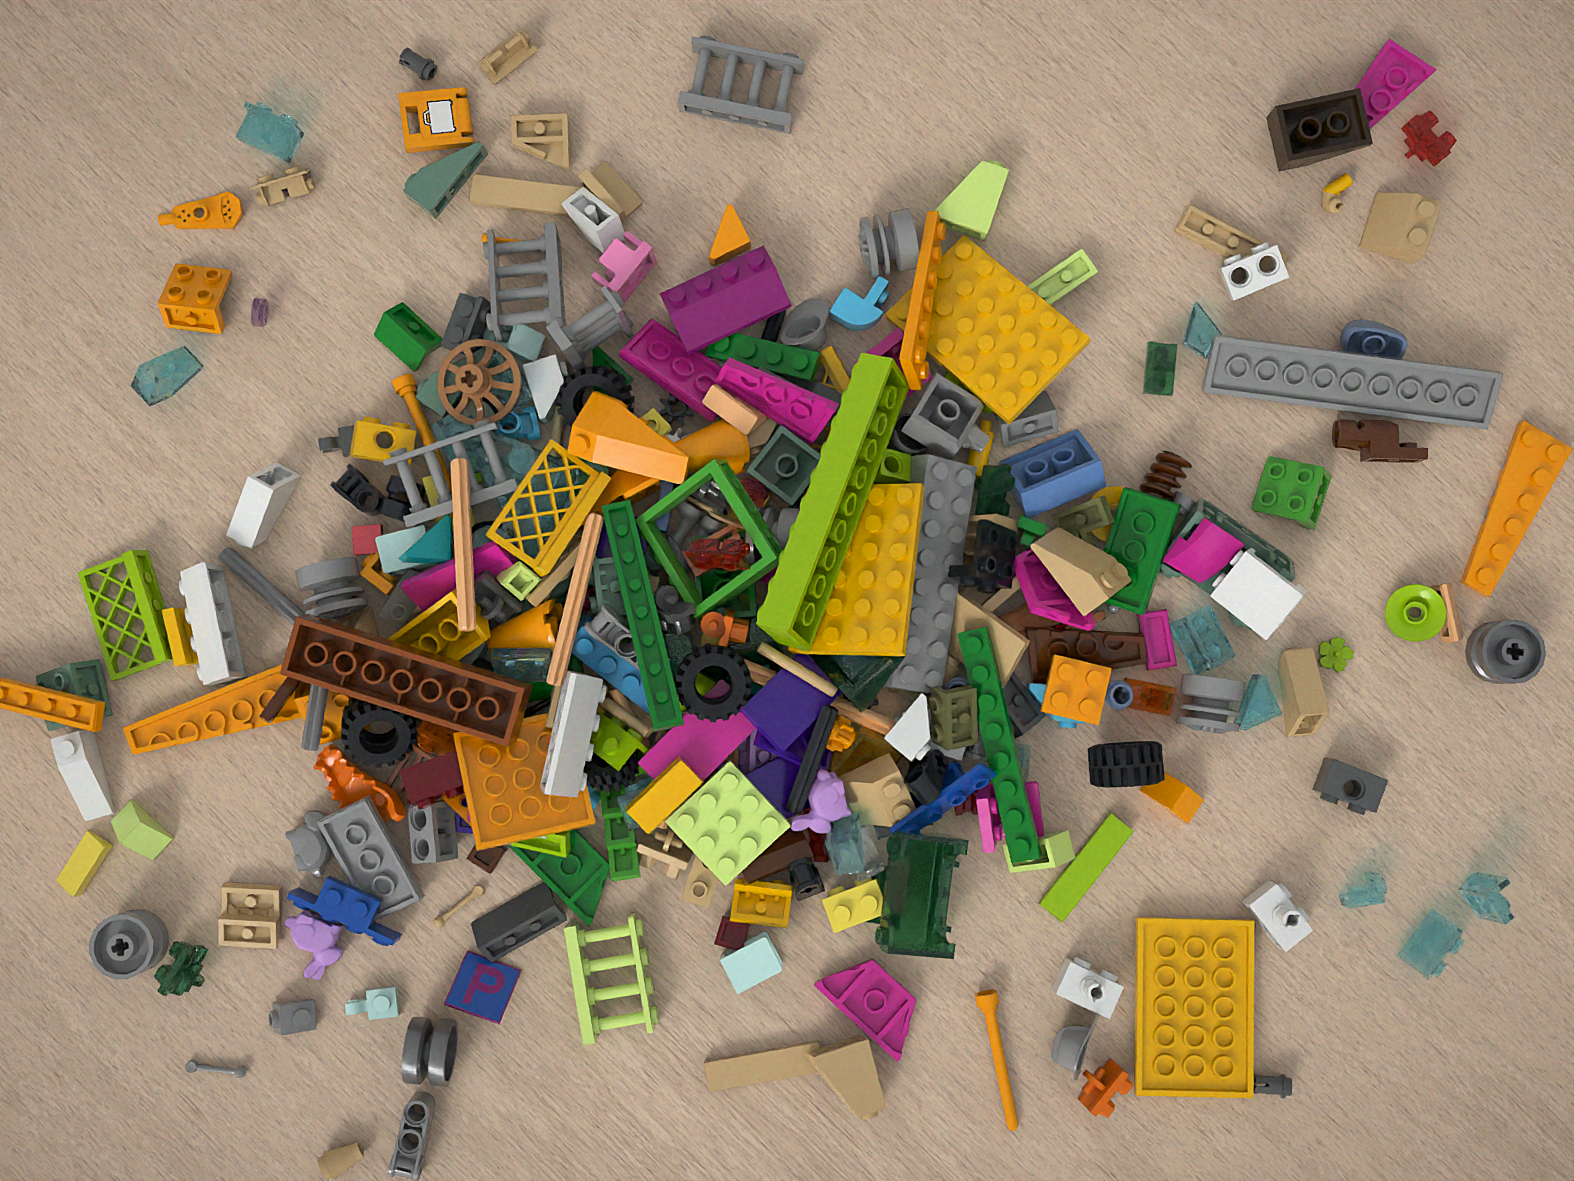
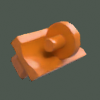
M729 608L726 609L725 617L717 611H710L703 616L701 629L709 637L720 636L718 643L720 646L727 647L728 640L745 644L749 620L734 617L735 610Z
M1110 1058L1103 1067L1099 1066L1094 1074L1087 1069L1083 1072L1088 1081L1082 1087L1083 1092L1077 1099L1094 1116L1100 1114L1109 1117L1115 1109V1104L1110 1100L1116 1091L1121 1095L1127 1094L1133 1087V1084L1128 1078L1129 1075Z

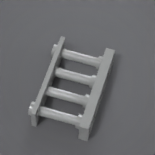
M692 36V51L699 54L692 89L688 92L680 91L678 100L680 112L790 134L792 114L788 113L785 109L793 73L803 75L804 59L799 58V56L793 53H783L781 55L718 42L710 36H700V38ZM710 56L727 60L720 93L716 98L707 97L702 93ZM738 62L754 65L748 98L743 104L732 102V99H730ZM765 68L782 71L775 106L771 109L761 108L758 105Z
M555 222L544 223L545 235H540L539 239L497 243L493 229L487 230V242H483L485 259H488L491 313L486 314L488 330L494 331L497 342L503 341L502 326L543 321L550 324L554 320H556L560 328L566 324L561 245ZM542 250V253L546 252V258L541 259V262L499 267V255ZM542 273L544 276H547L548 282H543L542 286L501 290L500 278ZM541 297L549 300V306H544V310L502 314L501 302Z
M606 286L600 289L606 301L568 327L565 324L560 328L556 320L546 326V329L575 371L586 368L583 360L587 358V353L622 329L628 338L634 336L630 328L634 324L626 312L621 309L625 306L623 300L616 291L610 293Z
M489 419L472 424L474 430L407 452L405 447L389 453L391 458L383 460L384 466L397 465L412 508H409L411 514L403 516L407 528L453 513L452 494L448 488L435 452L436 450L452 445L456 458L467 459L470 507L516 490L520 481L518 478L510 479V476L506 475L491 434L492 431L500 429L499 423H491ZM477 436L481 438L495 478L492 480L494 486L483 489L482 484L478 485L463 441ZM421 455L425 456L439 495L437 499L438 505L429 508L426 503L423 504L408 463V460Z

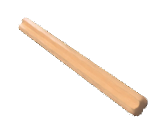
M455 458L450 464L458 629L468 632L476 629L469 467L467 459Z
M590 513L586 517L546 679L550 685L563 686L604 522V517L599 514Z
M744 659L753 682L764 686L778 673ZM839 697L830 704L839 711L838 716L842 715L851 719L854 723L887 735L895 725L893 719Z

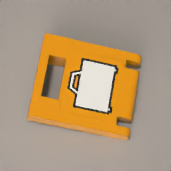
M458 87L398 93L407 153L465 148L474 144L473 137H462L464 135H473L469 100L465 98L468 96L467 88ZM407 112L418 113L421 133L410 134Z

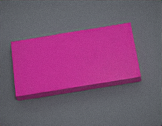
M651 318L621 349L619 357L707 420L713 422L718 417V414L705 406L702 401L711 386L717 384L715 380L722 367L699 351L688 355L681 339Z
M496 542L486 543L473 549L474 579L482 571L489 570L495 575V581L504 587L496 577L518 561L509 551ZM455 558L402 582L401 589L423 612L456 588Z
M721 678L704 697L711 699L722 697L729 691L730 686ZM687 712L683 716L684 725L671 728L638 761V764L655 779L680 756L704 781L756 727L741 712L736 716L732 714L728 720L717 719L716 722H710L709 719L699 720L696 715H690Z

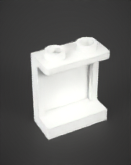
M1253 548L1248 549L1245 553L1240 550L1230 562L1233 566L1227 575L1222 573L1212 584L1215 590L1210 597L1267 640L1303 599L1308 590L1301 584L1295 586L1258 558Z

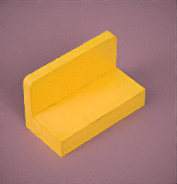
M171 607L162 610L174 665L186 667L198 664V655L191 646L190 639L193 636L191 624L189 625L186 620L185 608Z

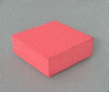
M383 525L352 526L353 554L356 556L375 554L378 551L375 538L383 535Z

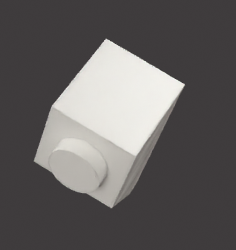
M582 187L562 203L563 208L586 239L602 253L605 252L614 239H619L621 242L625 240L623 236L625 232L619 215L586 188Z
M556 354L523 365L539 419L544 424L550 422L555 407H558L557 396H560L562 393L559 391L560 386L566 383L565 379L570 375L566 362H560Z
M923 693L920 694L884 737L889 744L911 762L915 758L921 761L931 749L928 745L931 739L927 697Z

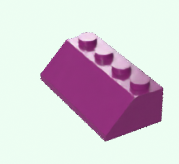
M764 245L660 293L667 313L688 355L792 307L775 265Z

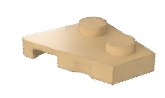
M567 113L511 115V143L513 147L562 169L571 170L569 116Z

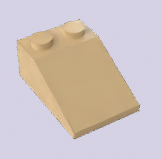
M1057 527L1030 545L1031 549L1083 616H1086L1132 581L1128 576L1126 568L1121 563H1118L1113 556L1060 527Z

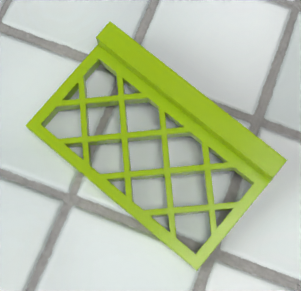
M130 550L122 553L120 557L77 572L111 681L120 680L167 662H174L162 610L166 609L148 550ZM125 563L128 572L124 581L114 577L118 565ZM96 573L105 577L99 591L92 587L89 576ZM111 581L121 586L116 599L105 594ZM128 590L135 594L136 601L133 608L122 603ZM103 599L113 604L108 617L100 613L99 607ZM119 608L130 613L124 627L114 622ZM136 617L143 620L145 626L141 636L131 631ZM111 626L121 631L116 645L111 643L108 638ZM128 635L138 640L133 654L122 649ZM144 645L152 648L154 660L147 662L139 658ZM119 654L130 659L126 670L119 672L116 664Z

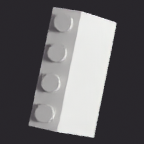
M202 562L181 571L179 589L182 596L186 598L187 608H185V617L188 624H191L193 636H191L190 640L193 651L198 655L199 664H197L196 670L199 679L203 681L204 685H216L247 678L224 567Z
M567 671L564 684L561 687L540 783V789L544 794L578 798L579 791H584L587 781V773H583L585 761H591L594 744H590L592 732H597L600 715L596 714L598 702L603 703L606 694V685H602V678Z

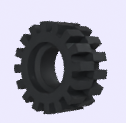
M635 751L619 771L612 766L604 768L609 763L594 752L591 761H585L584 771L587 773V779L593 789L596 787V790L599 792L604 788L605 793H611V788H614L615 792L620 791L619 786L621 785L625 788L628 787V780L635 781V774H639L638 767H640Z

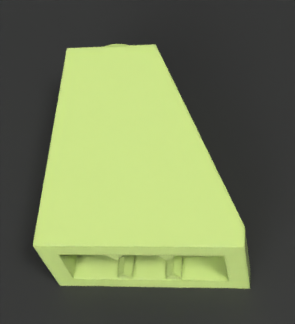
M982 160L936 208L935 211H939L941 222L946 224V229L985 241L1009 169L1004 168V165L1000 162L993 160L986 162Z

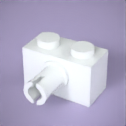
M1268 880L1241 902L1276 947L1287 952L1310 934L1313 929L1307 923L1310 921V918L1299 906L1295 908L1289 900L1292 895L1282 883L1277 885Z
M1077 956L1074 961L1065 957L1051 989L1055 994L1110 1019L1124 988L1117 981L1118 976L1105 969H1102L1100 973L1090 969L1091 963Z

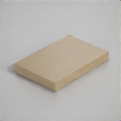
M957 593L948 652L964 664L957 633L988 626L1002 688H1004L1030 640L965 593Z

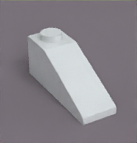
M88 730L76 731L50 739L58 769L84 820L89 821L115 813L94 732Z

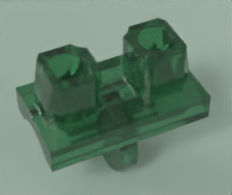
M1152 341L1147 343L1142 394L1170 397L1173 395L1177 344H1163Z
M1007 463L998 466L983 465L981 479H975L974 489L979 491L975 510L976 515H1009L1011 505L1005 499L1007 492L1014 488L1016 478L1010 474L1011 466Z
M175 941L169 950V955L176 959L172 966L163 964L154 975V978L160 984L157 991L163 996H167V994L182 996L184 992H189L192 985L201 987L205 981V978L199 974L204 967L201 962L208 949L203 945H191L185 941Z

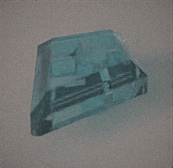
M1195 302L1192 306L1182 344L1204 359H1207L1210 353L1213 334H1223L1200 304Z

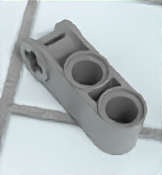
M604 603L598 615L591 622L588 621L584 624L585 630L595 640L606 645L639 670L633 641L629 643L620 642L625 637L632 638L628 620L622 617L613 607Z
M427 1092L416 1093L404 1107L394 1153L389 1165L388 1177L393 1178L397 1175L410 1178L412 1181H419L436 1106L433 1096ZM414 1104L422 1105L425 1109V1114L417 1113L414 1110ZM407 1133L415 1134L419 1142H411L407 1137Z

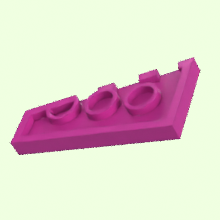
M730 357L715 380V383L811 445L839 406L837 402Z

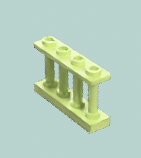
M636 912L628 915V924L586 932L585 929H580L579 922L567 924L564 927L583 1045L594 1044L602 1030L645 1023L647 1034L653 1033L655 1024L659 1023L657 1006L651 1005L650 995L654 994L652 977H647L645 966L649 965L647 948H642L640 937L644 936L642 919H637ZM631 936L633 953L596 960L585 958L583 947H586L587 943ZM636 965L638 982L595 989L589 985L588 976H591L592 972ZM635 994L641 995L643 1011L606 1018L594 1015L593 1005H596L597 1001Z

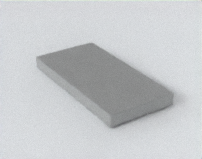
M370 795L316 821L350 884L383 899L374 921L423 899L425 895Z

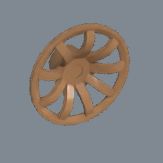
M485 339L469 340L451 350L444 359L438 374L437 388L439 397L447 412L464 424L472 425L489 419L491 423L498 422L508 415L517 403L522 385L521 372L514 356L505 347ZM471 347H486L484 357L476 364ZM494 350L501 353L507 359L496 367L487 368L492 360ZM463 351L467 364L459 368L451 362ZM511 367L514 384L493 380V376L503 373ZM448 369L456 374V384L444 387L445 375ZM491 388L512 391L511 397L505 406L490 391ZM462 391V399L454 409L446 395ZM471 398L476 407V419L462 415ZM482 398L488 399L499 412L491 417L484 418L485 411Z

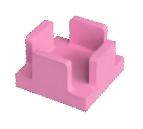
M628 231L623 235L625 242L635 250L630 249L619 239H614L599 258L600 263L607 268L605 275L611 279L610 283L595 271L591 275L593 281L601 288L606 286L610 293L616 291L624 303L657 263L653 247L644 240L641 242Z

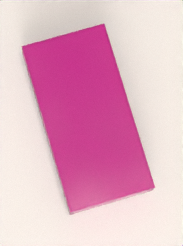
M1167 609L1147 612L1145 615L1137 614L1139 631L1145 638L1146 670L1177 666Z

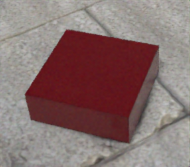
M722 916L714 945L734 951L739 950L745 946L751 924L732 922L729 917Z

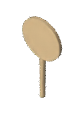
M691 496L685 499L710 512L709 514L716 519L745 530L740 520L719 513L716 508Z

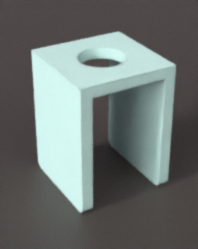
M421 525L376 537L375 541L383 572L396 576L404 574L408 568L419 570L439 565L404 563L399 559L431 527Z
M766 931L748 939L745 942V946L739 950L729 949L722 953L720 957V962L737 994L782 971L783 962Z

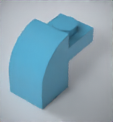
M879 276L865 299L844 288L830 309L829 318L853 331H863L872 328L882 319L883 311L877 308L876 305L882 307L890 294L887 291L889 281Z

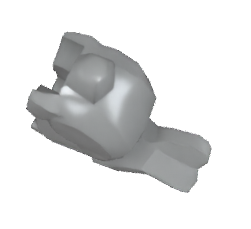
M313 810L305 813L304 819L306 823L301 824L296 829L287 831L285 835L291 842L295 853L294 859L299 871H310L314 876L320 877L324 875V866L329 861L332 850L316 823L317 820L326 816V814L322 811Z

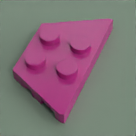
M1031 548L1028 551L1022 552L1014 559V571L1031 613L1083 630L1090 631L1093 629L1096 623L1092 613L1090 612L1086 616L1081 614Z
M873 958L821 978L814 983V986L891 1057L897 1062L901 1059L902 1048L910 1026L909 1022L916 1004V997Z

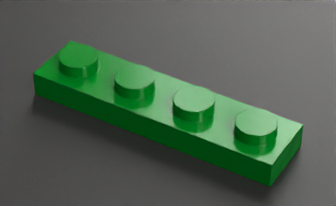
M734 333L709 345L706 353L711 359L726 362L730 357L756 369H759L761 366L774 374L814 383L822 357L819 352Z

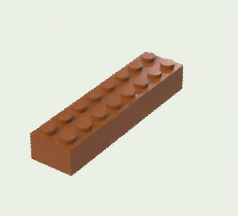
M311 614L296 616L280 671L281 675L507 747L517 741L533 687L532 684Z

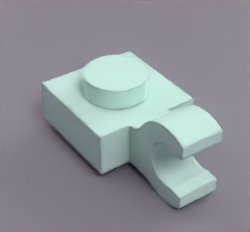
M397 985L367 989L366 998L348 1000V1003H345L346 1015L368 1011L369 1020L398 1017L400 1015Z

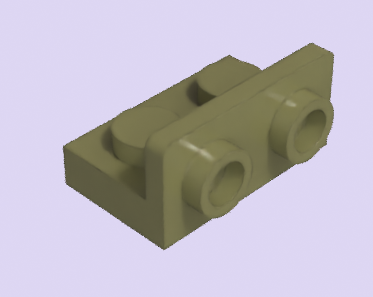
M972 685L948 690L938 686L931 687L929 707L932 715L930 735L933 743L947 751L978 744L977 688Z

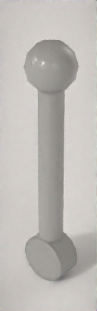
M195 1060L187 1062L185 1066L186 1071L189 1073L200 1070L234 1074L237 1078H242L246 1074V1069L243 1066H238L237 1068L198 1064Z

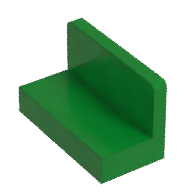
M403 302L383 313L374 333V336L414 372L420 369L426 355L441 347L440 345L443 340L441 336Z

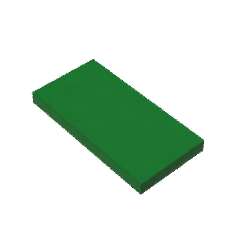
M1128 487L1123 488L1114 516L1115 522L1112 523L1103 551L1113 556L1118 563H1121L1126 568L1128 576L1132 581L1106 600L1105 603L1140 615L1146 614L1182 504Z

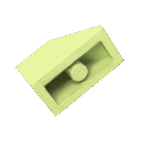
M1069 831L1044 833L1043 837H1038L1042 857L1039 859L1011 863L1007 843L1003 844L1009 872L1054 868L1075 859Z

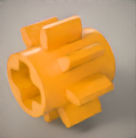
M842 715L837 717L826 749L833 752L835 750L842 752V749L851 746L855 738L854 728L849 726L852 721L851 719Z

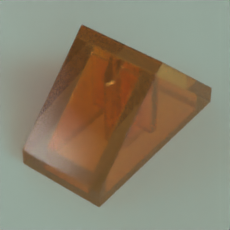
M1124 677V681L1131 686L1134 694L1133 700L1127 708L1170 717L1176 693L1175 687Z

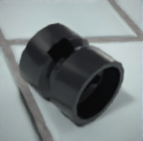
M391 474L386 486V491L389 494L386 497H382L377 512L405 522L403 516L411 514L409 508H412L410 501L407 503L396 499L398 491L404 494L407 493L401 477ZM416 483L421 499H423L426 491L425 487Z

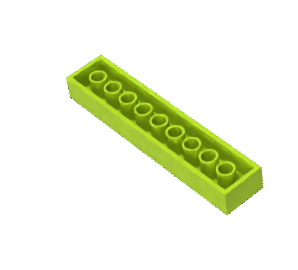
M861 353L857 363L853 365L851 380L847 389L842 393L841 405L837 415L832 419L830 434L827 441L822 445L818 465L811 473L810 485L806 495L801 499L799 514L796 521L790 527L787 545L780 553L778 568L774 577L769 581L766 599L757 613L756 624L777 643L808 652L811 649L909 390L908 382L893 358Z

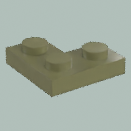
M1105 495L1052 515L1056 528L1060 527L1096 548L1097 546L1091 531L1115 522Z

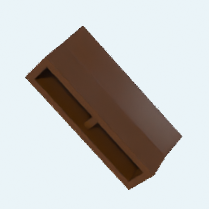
M789 828L739 874L744 886L786 870L787 865L797 859L812 858L814 855L803 831H793Z

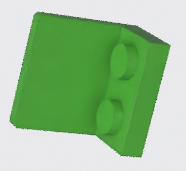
M1269 456L1252 504V510L1295 520L1303 528L1315 530L1332 476L1321 466Z

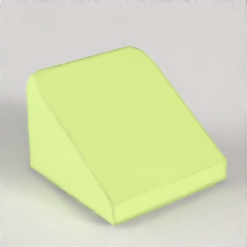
M521 561L516 562L496 577L500 584L520 601L542 580Z

